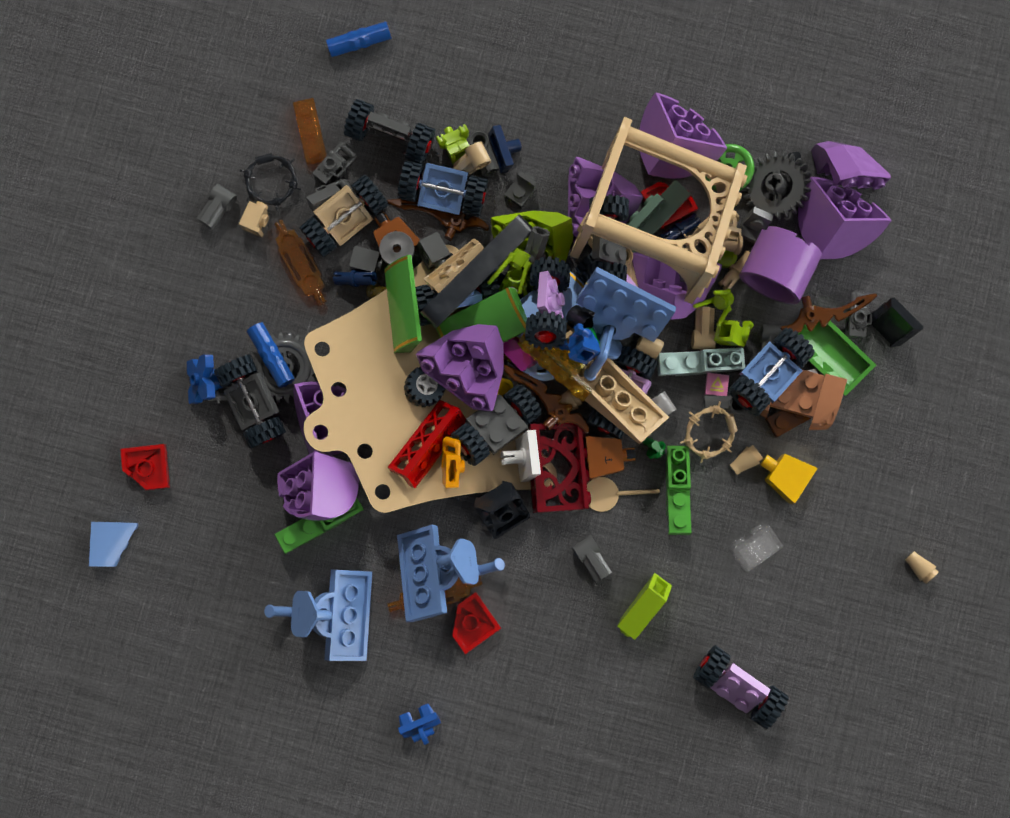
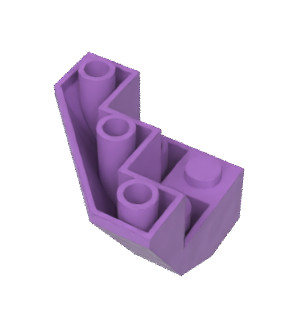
M826 141L816 144L811 150L817 174L825 173V175H832L834 186H857L858 189L872 187L873 190L883 188L891 179L890 173L861 147Z
M580 157L575 158L569 168L568 217L572 218L573 243H575L579 233L577 228L586 213L589 212V199L594 197L603 173L602 166ZM613 173L606 196L608 194H612V196L620 195V197L623 196L625 199H629L630 218L638 210L643 196L634 184L618 173ZM629 218L628 220H625L622 223L626 224L629 221Z
M633 252L632 262L638 287L676 306V311L671 320L686 318L697 309L693 308V305L705 300L717 276L712 278L709 287L704 289L701 298L697 297L690 304L684 301L687 285L685 282H680L678 272L661 261L638 252ZM717 263V265L720 266L719 271H718V274H719V272H720V270H721V268H722V264Z
M477 324L454 330L416 353L422 371L469 407L484 411H492L494 409L504 371L503 341L497 326Z

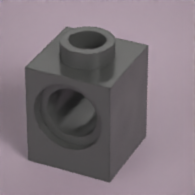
M438 232L420 240L415 247L428 270L433 267L438 268L451 254Z
M354 246L349 267L351 271L358 270L359 272H375L377 274V271L381 272L384 261L381 259L380 252Z

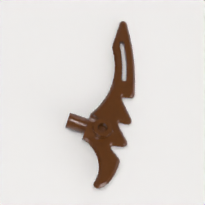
M402 199L387 200L389 204L404 210H420L433 215L448 229L444 238L452 241L455 233H460L468 227H480L486 231L489 230L487 223L476 216L465 219L466 214H463V211H460V215L427 207L401 205L418 204V200L416 202Z
M877 294L857 297L851 303L838 308L812 306L810 296L802 297L804 308L800 309L798 319L790 325L781 326L780 329L791 328L793 332L796 330L800 333L803 326L806 325L809 331H813L818 322L824 328L833 316L837 322L844 320L868 305L877 297ZM863 300V302L856 308L846 313H843L844 310L854 306L855 304Z
M504 365V371L514 381L532 389L544 403L549 416L543 423L547 430H550L555 424L573 423L581 427L585 433L589 432L588 424L581 414H570L573 408L572 404L559 403L562 399L561 395L546 393L548 389L546 384L527 373ZM513 374H517L521 377H524L525 379L536 384L537 387L517 376H514Z

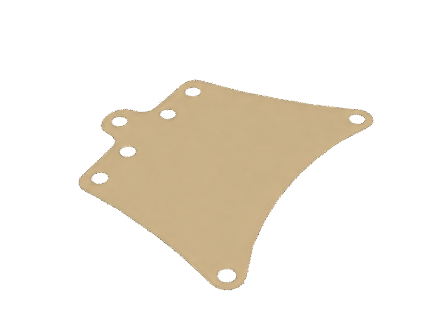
M446 245L449 252L453 255L459 251L452 245ZM423 261L413 269L415 287L427 285L424 278L436 268L433 267L428 270ZM387 289L353 311L311 331L305 337V350L324 398L321 407L311 413L304 422L305 438L309 445L317 451L330 452L338 450L343 451L349 456L369 502L375 510L387 513L431 500L490 492L501 485L502 481L512 483L516 490L531 489L530 481L520 482L518 464L502 465L501 460H503L501 458V451H517L515 439L494 455L489 451L490 455L476 466L470 465L468 461L464 460L465 471L459 475V487L445 488L442 484L441 461L443 453L416 488L409 486L402 476L388 469L389 464L436 405L434 404L430 407L416 406L414 402L409 401V396L406 397L404 385L408 375L415 368L420 367L416 353L440 339L437 329L431 324L420 326L422 341L410 353H394ZM464 306L456 308L449 316L457 312H460L468 307ZM319 342H326L330 347L329 354L323 357L317 355L315 345ZM335 382H341L346 386V393L342 397H337L331 392V386ZM447 389L440 399L460 408L465 418H468L477 411L469 407ZM443 408L438 414V418L445 416L448 410ZM317 425H324L328 429V436L323 440L316 439L313 435V429ZM435 426L427 428L425 435L432 433ZM422 442L415 444L412 447V452L419 450ZM361 444L370 445L373 451L371 457L367 459L359 457L357 453L358 447ZM448 446V451H455V448ZM408 460L402 461L398 468L403 470L409 463ZM551 462L543 465V467L548 469L549 473L557 478L556 468ZM549 478L548 480L544 481V485L546 487H548L550 483L552 484V486L554 485L551 479ZM381 484L387 485L390 489V496L384 500L379 499L375 495L376 487Z

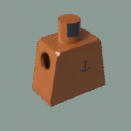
M383 212L374 218L379 226L373 232L378 246H380V242L385 235L394 231L407 234L412 239L414 248L420 241L400 217L390 221L386 213ZM399 246L393 248V251L396 253L401 250Z
M591 436L584 439L587 450L589 479L621 472L624 470V462L636 461L635 448L622 449L621 439Z

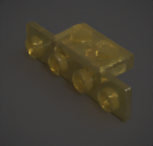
M525 333L518 341L521 349L532 356L542 368L549 371L559 383L567 387L573 396L581 401H584L589 396L592 389L577 376L586 364L569 359L568 354L570 351L560 350V348H555L554 346H552V350H548V347L542 350L541 346L535 348L533 347L534 344H528V341L525 339Z

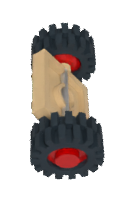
M363 175L351 185L353 191L346 185L313 211L324 225L323 227L313 216L299 227L310 244L322 257L327 256L337 247L329 233L338 245L341 246L373 220L364 205L375 216L389 205L377 186L366 175Z

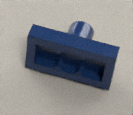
M501 125L493 126L488 133V138L500 173H506L514 165L511 153L521 151V142L519 139L506 141Z

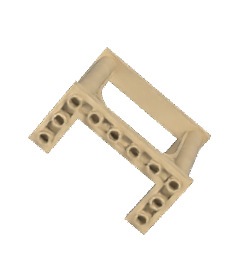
M624 117L607 151L601 168L603 169L601 179L588 215L576 237L570 256L578 259L590 235H596L654 258L673 268L681 275L687 285L684 301L692 304L697 297L701 298L704 289L709 287L712 278H715L718 274L720 266L717 265L718 259L721 260L725 252L723 242L727 241L731 232L728 226L729 223L733 222L736 215L734 207L738 205L742 196L739 190L743 188L746 182L747 175L744 174L747 166L738 163L736 168L730 167L631 127L632 120ZM623 145L678 166L698 179L704 187L710 203L709 219L699 233L686 239L668 240L599 214ZM713 185L716 186L717 193L712 190ZM705 234L710 235L708 240L704 237ZM694 242H701L706 249V253L698 252ZM687 245L688 249H684L682 246Z

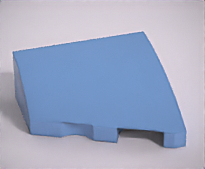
M91 522L89 566L116 567L121 559L120 555L129 544L130 537L134 530H137L138 523Z

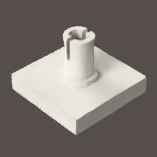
M527 430L515 439L517 451H501L502 465L518 464L520 482H529L541 474L536 430Z

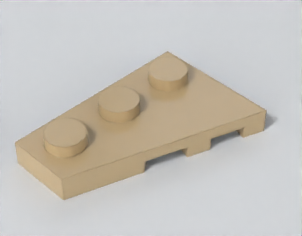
M472 239L424 278L425 282L439 294L484 247L478 240Z

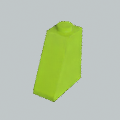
M654 573L621 617L617 626L620 628V631L625 636L632 637L635 640L666 603L672 585Z

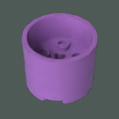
M768 226L767 230H761L739 277L747 286L768 298L786 304H798L822 257V252L812 242H809L807 245L805 241L796 237L797 234L792 231Z

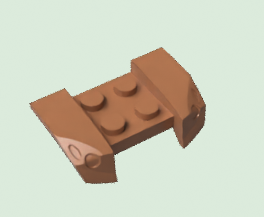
M803 370L773 404L770 403L760 415L767 418L769 408L773 407L812 418L809 430H826L834 423L847 379L829 374L824 376Z

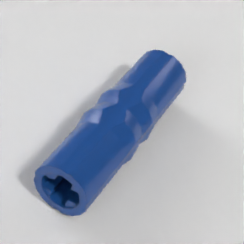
M385 21L327 39L326 42L331 57L350 51L367 48L370 45L392 38Z
M263 322L250 327L246 332L277 386L283 388L291 384L295 378Z

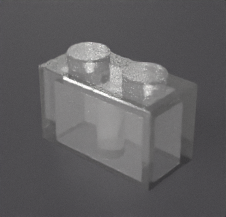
M759 524L750 530L751 535L744 539L742 536L732 543L734 547L729 551L744 572H749L784 547L769 525L762 527Z

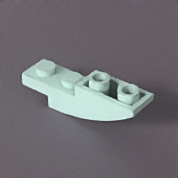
M743 348L659 353L656 358L658 362V376L700 375L738 371L745 368Z

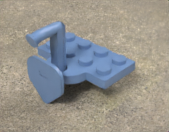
M596 267L576 299L577 304L595 312L593 317L594 326L592 328H594L600 342L601 353L596 356L589 369L584 371L585 379L588 381L595 380L596 374L607 358H619L622 351V344L619 340L629 338L633 333H636L654 342L674 315L676 306Z
M429 525L397 535L406 622H415L447 613L445 590L451 588L458 577L462 583L474 585L478 582L480 575L497 570L502 571L505 567L504 561L501 558H496L493 562L477 565L475 547L471 541L465 539H458L452 549L440 546L438 526Z
M331 569L329 592L320 594L314 600L311 592L297 591L293 597L292 607L267 605L264 610L265 616L268 618L273 616L292 617L291 630L296 637H308L312 629L319 636L326 637L324 660L367 661L372 572Z

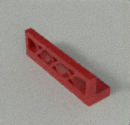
M439 400L389 464L388 469L402 476L409 486L416 488L443 453V439L450 437L454 431L466 423V418L460 408ZM443 408L448 410L445 416L438 418V414ZM435 426L432 433L425 435L427 428ZM422 442L419 450L412 452V447ZM408 460L409 463L403 470L398 468L402 461Z

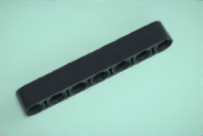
M519 214L426 305L420 314L436 329L509 256L510 252H513L530 235L533 227Z

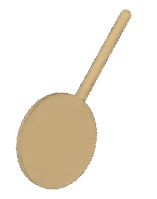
M606 477L594 478L587 484V490L591 494V504L589 507L599 512L608 511L613 508L618 501L619 495L660 493L659 489L618 491L616 484Z

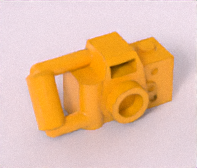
M451 437L443 439L441 468L442 484L445 488L459 487V475L465 471V462L461 460V442ZM448 446L455 448V451H448Z

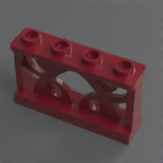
M573 423L555 424L550 429L556 430L553 439L540 436V431L547 430L543 424H529L527 430H536L541 470L540 475L530 480L532 512L544 513L589 509L591 494L587 490L589 472L585 468L587 450L583 445V439H585L586 435L583 429ZM567 430L573 435V442L571 444L566 442L567 436L561 440V443L557 442L558 436L562 431ZM550 447V455L548 456V458H544L541 454V451L544 449L548 453ZM556 451L571 465L567 476L560 484L553 474L543 471V465L548 464L554 458ZM546 478L551 479L555 488L552 489L551 483L548 487H546L544 485V480ZM572 489H576L578 499L574 503L567 502L562 492L565 491L566 495L573 497L570 492ZM557 496L562 504L546 506L545 500Z

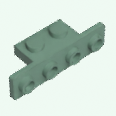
M675 180L662 195L649 196L644 202L645 207L640 212L636 211L629 218L630 223L628 225L654 235L691 196V193Z

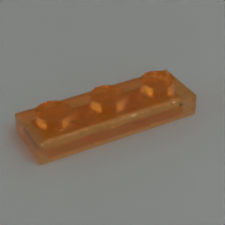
M314 98L293 102L306 163L309 165L322 162L327 153Z

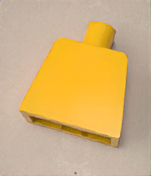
M787 454L781 455L777 461L766 455L760 463L762 467L770 471L765 478V482L789 504L796 503L818 469Z

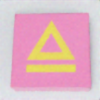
M707 373L704 395L727 396L729 375Z

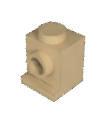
M249 201L239 222L242 230L262 238L263 232L261 229L266 227L269 220L268 206L259 201L256 204Z

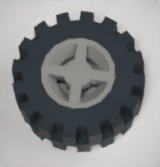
M421 366L415 368L408 375L404 385L406 397L409 396V401L414 402L416 406L422 405V407H430L436 404L446 390L425 374Z

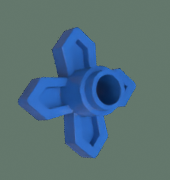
M204 354L199 356V359L187 361V375L190 377L191 384L188 390L189 404H199L203 400L214 399L215 391L223 388L220 386L214 373L213 355Z

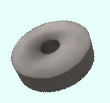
M394 231L383 237L380 242L379 251L383 261L389 265L406 255H412L413 258L415 248L412 239L407 234ZM399 246L401 250L396 253L393 251V248Z

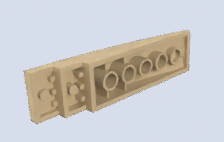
M568 324L566 328L567 343H569V337L575 333L574 328H571ZM517 337L565 384L637 443H642L669 419V416L611 359L607 358L596 374L595 380L588 381L584 377V371L589 369L595 358L586 365L569 359L568 354L570 351L560 350V348H555L554 346H552V350H548V347L542 350L541 346L531 348Z

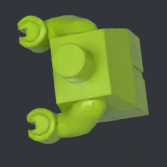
M463 124V127L459 126L454 131L452 127H446L444 129L445 135L440 134L441 137H436L439 147L447 150L453 165L466 153L465 149L470 146L466 140L469 137V130L466 124Z
M724 320L720 327L716 328L714 341L720 345L744 347L749 338L750 329L753 328L754 324L751 321H743V327H741L738 321Z

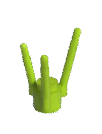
M516 248L514 252H510L507 259L487 281V284L490 285L510 263L511 267L509 270L513 268L521 270L524 268L518 289V294L521 295L528 270L532 264L529 262L531 255ZM503 281L501 282L499 292L503 286Z
M516 268L509 270L507 279L503 280V286L500 291L507 287H514L518 290L523 271ZM526 282L524 284L522 291L523 296H526L528 294Z
M730 288L714 290V297L694 304L693 308L713 303L717 309L724 310L716 324L717 327H720L727 314L732 310L731 305L734 302V296Z

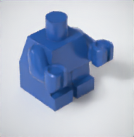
M578 323L574 326L575 333L569 337V343L565 340L562 346L559 345L560 350L570 351L568 354L569 359L587 365L601 351L592 331L588 328H583V325Z

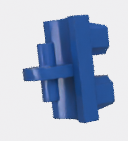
M429 704L418 708L421 718L416 721L413 720L410 712L399 716L401 727L398 730L404 739L412 736L414 742L422 739L424 745L429 743L428 736L435 734L431 727L441 724L439 716Z

